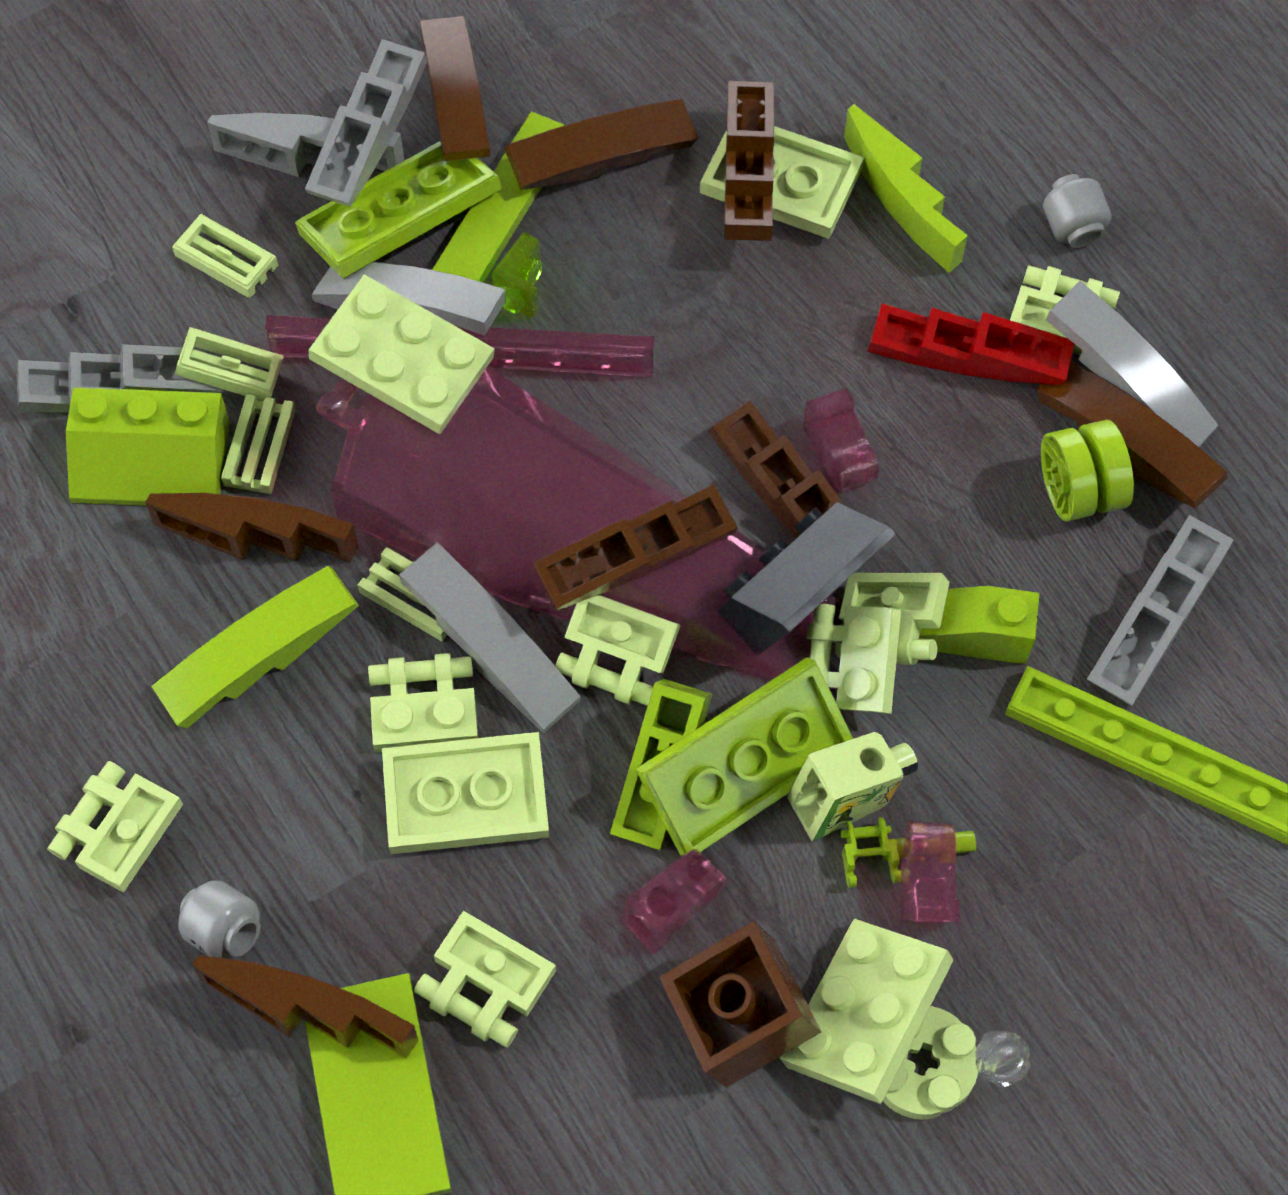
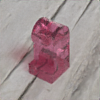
M848 388L806 401L803 427L831 481L839 491L875 480L879 477L876 455L871 444L865 438L864 430L854 412L855 403Z
M907 822L904 834V858L901 861V922H959V900H956L955 887L956 836L952 823Z
M693 849L627 898L621 921L654 955L670 941L671 936L695 916L696 912L702 910L715 899L725 887L727 879L698 849Z

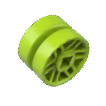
M1107 419L1081 425L1078 431L1074 428H1067L1046 433L1043 436L1041 442L1043 478L1053 508L1063 521L1069 522L1090 517L1095 511L1107 513L1130 506L1134 493L1132 465L1125 441L1119 429L1111 420Z

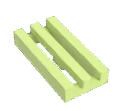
M202 214L196 218L172 246L176 257L249 299L256 293L255 286L257 283L262 285L266 281L268 270L273 272L278 266L275 255ZM200 232L207 234L208 236L214 238L215 240L221 242L222 244L228 246L229 248L256 262V266L253 267L252 265L232 255L231 251L225 249L220 245H215L209 242L208 240L202 238L198 234Z
M190 327L177 363L175 375L246 396V394L256 395L257 400L264 401L265 397H272L284 356ZM197 347L213 353H217L222 355V357H217L198 350H194L193 348ZM243 361L269 369V372L240 364V362Z
M246 394L221 476L223 486L272 494L296 412L293 401L284 400L283 404H277L275 398L265 397L264 401H259L256 395ZM257 413L260 414L242 477H239V469ZM272 416L279 417L261 480L254 479Z
M386 547L381 553L382 559L378 564L375 562L369 569L370 575L367 579L363 577L358 583L359 593L442 642L447 634L437 625L436 620L378 586L383 581L405 594L411 600L423 605L401 584L400 577L389 571L393 569L398 573H402L413 562Z

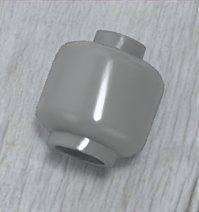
M1078 174L1066 175L1056 180L1052 185L1053 190L1046 195L1043 202V209L1055 239L1065 244L1069 243L1073 248L1085 247L1100 240L1106 233L1105 228L1109 225L1112 214L1099 182L1091 178H1080Z
M208 881L188 892L183 898L180 905L178 929L181 937L186 942L207 956L232 959L247 953L257 941L261 927L259 909L254 900L224 881Z

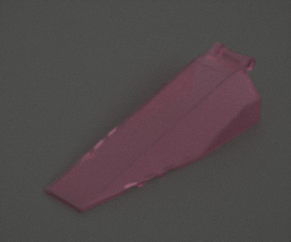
M488 366L441 434L436 433L371 394L367 396L359 410L348 406V403L359 388L343 378H340L331 393H324L316 405V410L321 416L348 430L331 489L338 519L353 523L355 528L417 558L438 542L487 592L510 603L569 621L576 604L556 610L533 567V562L625 517L629 521L665 502L671 501L674 504L686 498L685 495ZM739 531L672 564L600 594L606 598L680 624L681 626L673 648L696 654V659L718 666H729L738 672L771 681L805 658H810L811 640H807L806 637L808 623H813L814 610L788 634L758 656L717 611L729 599L728 595L723 591L745 570L754 577L765 567L759 558L767 550ZM830 594L821 604L835 605L833 625L840 626L842 621L839 619L843 601Z

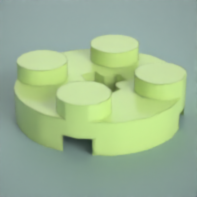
M930 1006L883 1102L890 1109L903 1116L920 1120L939 1117L942 1113L949 1112L963 1103L975 1085L979 1071V1054L975 1046L976 1038L969 1026L961 1023L951 1013ZM920 1049H926L931 1052V1058L937 1061L938 1069L928 1068L925 1075H919L914 1072L915 1063L907 1060L908 1054L910 1052L918 1053Z

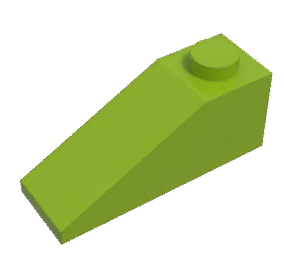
M993 586L948 589L940 628H921L919 639L935 640L937 652L1026 665L1036 639L1039 593Z
M664 678L654 683L611 828V835L661 850L667 829L635 769L704 725L712 693Z

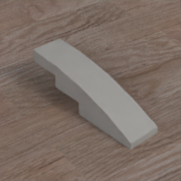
M384 39L381 40L368 74L361 72L347 107L340 105L305 187L306 193L351 207L382 157L412 98L428 61L425 52Z
M245 113L212 115L207 124L214 151L299 177L306 163L315 166L334 118L303 114ZM394 132L392 139L375 167L376 169L387 171L405 161L401 133Z
M376 262L368 264L344 279L330 266L312 293V301L339 309L365 274L452 325L484 336L505 303V289L434 270Z
M1079 281L1049 311L1046 321L1083 350L1078 359L1099 377L1107 380L1151 409L1198 447L1217 429V422L1189 386L1156 349L1118 312L1083 282Z
M122 344L120 355L70 352L69 362L18 360L17 366L18 412L69 413L73 387L221 394L223 389L175 375L183 347ZM193 348L194 350H198L207 354L221 357L220 354L213 353L200 348Z
M1189 515L1141 593L1139 592L1088 676L1087 681L1132 707L1221 564L1234 539Z
M438 542L399 574L401 584L436 616L437 625L472 658L473 667L543 734L581 701V696L543 651L478 581Z

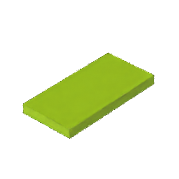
M439 141L367 181L351 207L331 201L298 219L295 224L299 235L344 279L501 190L502 187L498 175L479 158L444 161Z
M807 657L635 770L680 856L689 860L787 795L791 791L809 754L849 741L853 737L816 661Z
M409 973L341 988L364 997L413 1024L419 1041L408 1057L404 1058L360 1030L351 1045L346 1048L305 1021L335 1195H443L451 1193V1185Z

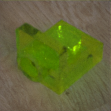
M526 232L521 234L494 269L492 276L493 286L505 289V303L502 307L512 313L520 312L533 319L539 311L538 289L534 286V283L541 274L543 263L540 261V240Z

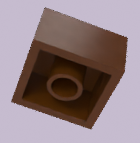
M755 921L660 976L661 982L704 1072L725 1087L734 1084L822 1032L775 939Z

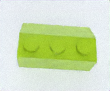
M73 387L66 425L68 486L71 503L146 506L145 501L149 494H221V476L225 466L230 420L222 394Z

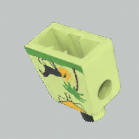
M872 732L809 754L787 798L813 842L845 827L846 821L850 820L853 823L886 806L903 777L917 771V758L907 743H901L889 748L881 734Z

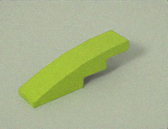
M853 104L847 110L844 139L851 153L864 157L861 170L862 175L885 209L912 240L950 273L962 262L968 235L941 215L945 196L919 176L923 158Z
M326 566L237 620L194 651L151 687L176 725L188 729L225 696L237 699L273 667L283 671L359 605L333 568Z

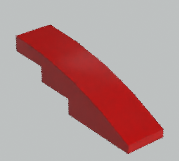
M882 303L877 313L867 352L918 366L962 375L1011 382L1064 385L1067 379L1074 343L1066 337L985 312L981 314L978 321L931 308L928 317Z

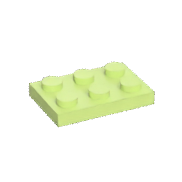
M774 126L773 219L830 239L861 173L864 157ZM726 132L700 182L701 194L725 202Z
M365 274L309 348L310 360L438 434L442 433L494 356L493 347Z
M539 732L382 748L390 854L550 838Z
M853 919L808 1004L822 1032L780 1057L781 1061L788 1069L881 1104L953 962L950 953L941 947Z

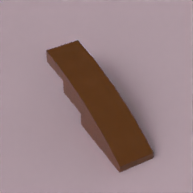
M464 16L420 20L421 39L428 60L426 66L433 99L434 117L444 161L490 156L482 100Z
M728 81L724 240L772 241L774 82Z
M680 98L611 112L557 127L510 143L505 147V152L520 190L599 178L608 168L645 163L653 153L691 148L699 138L684 101Z
M1070 361L1064 385L1041 384L1037 388L1039 402L1075 420L1077 430L1081 425L1107 419L1111 420L1119 429L1127 446L1133 476L1195 509L1227 479V471L1188 437L1118 387Z
M751 400L713 425L708 431L738 472L795 538L800 534L793 527L815 507L824 514L836 502L844 505L819 470L814 473L811 472L785 435L780 438L776 436Z
M712 484L674 504L668 501L629 521L625 517L533 562V567L555 609L560 610L683 559L735 534L738 527L715 485Z
M212 493L149 494L145 501L155 526L241 560L244 559L251 544L297 561L306 545L350 563L359 547L353 523L304 507L255 497Z
M200 955L192 963L200 981L289 1038L301 1021L304 1020L346 1048L351 1045L360 1030L404 1058L408 1057L419 1041L415 1026L364 997L313 977L255 962Z

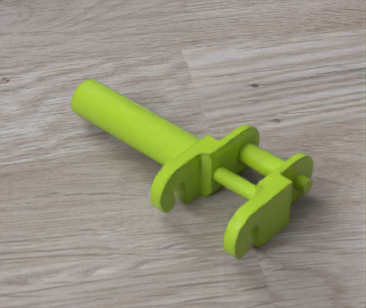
M879 817L875 826L854 828L850 820L846 821L845 830L841 831V838H846L847 844H844L842 850V859L848 888L857 887V877L854 875L857 857L882 855V859L888 861L892 882L900 883L902 879L901 871L898 870L900 859L976 851V838L973 830L888 839V834L892 833L891 826H886L884 818ZM879 838L880 847L857 849L856 839Z

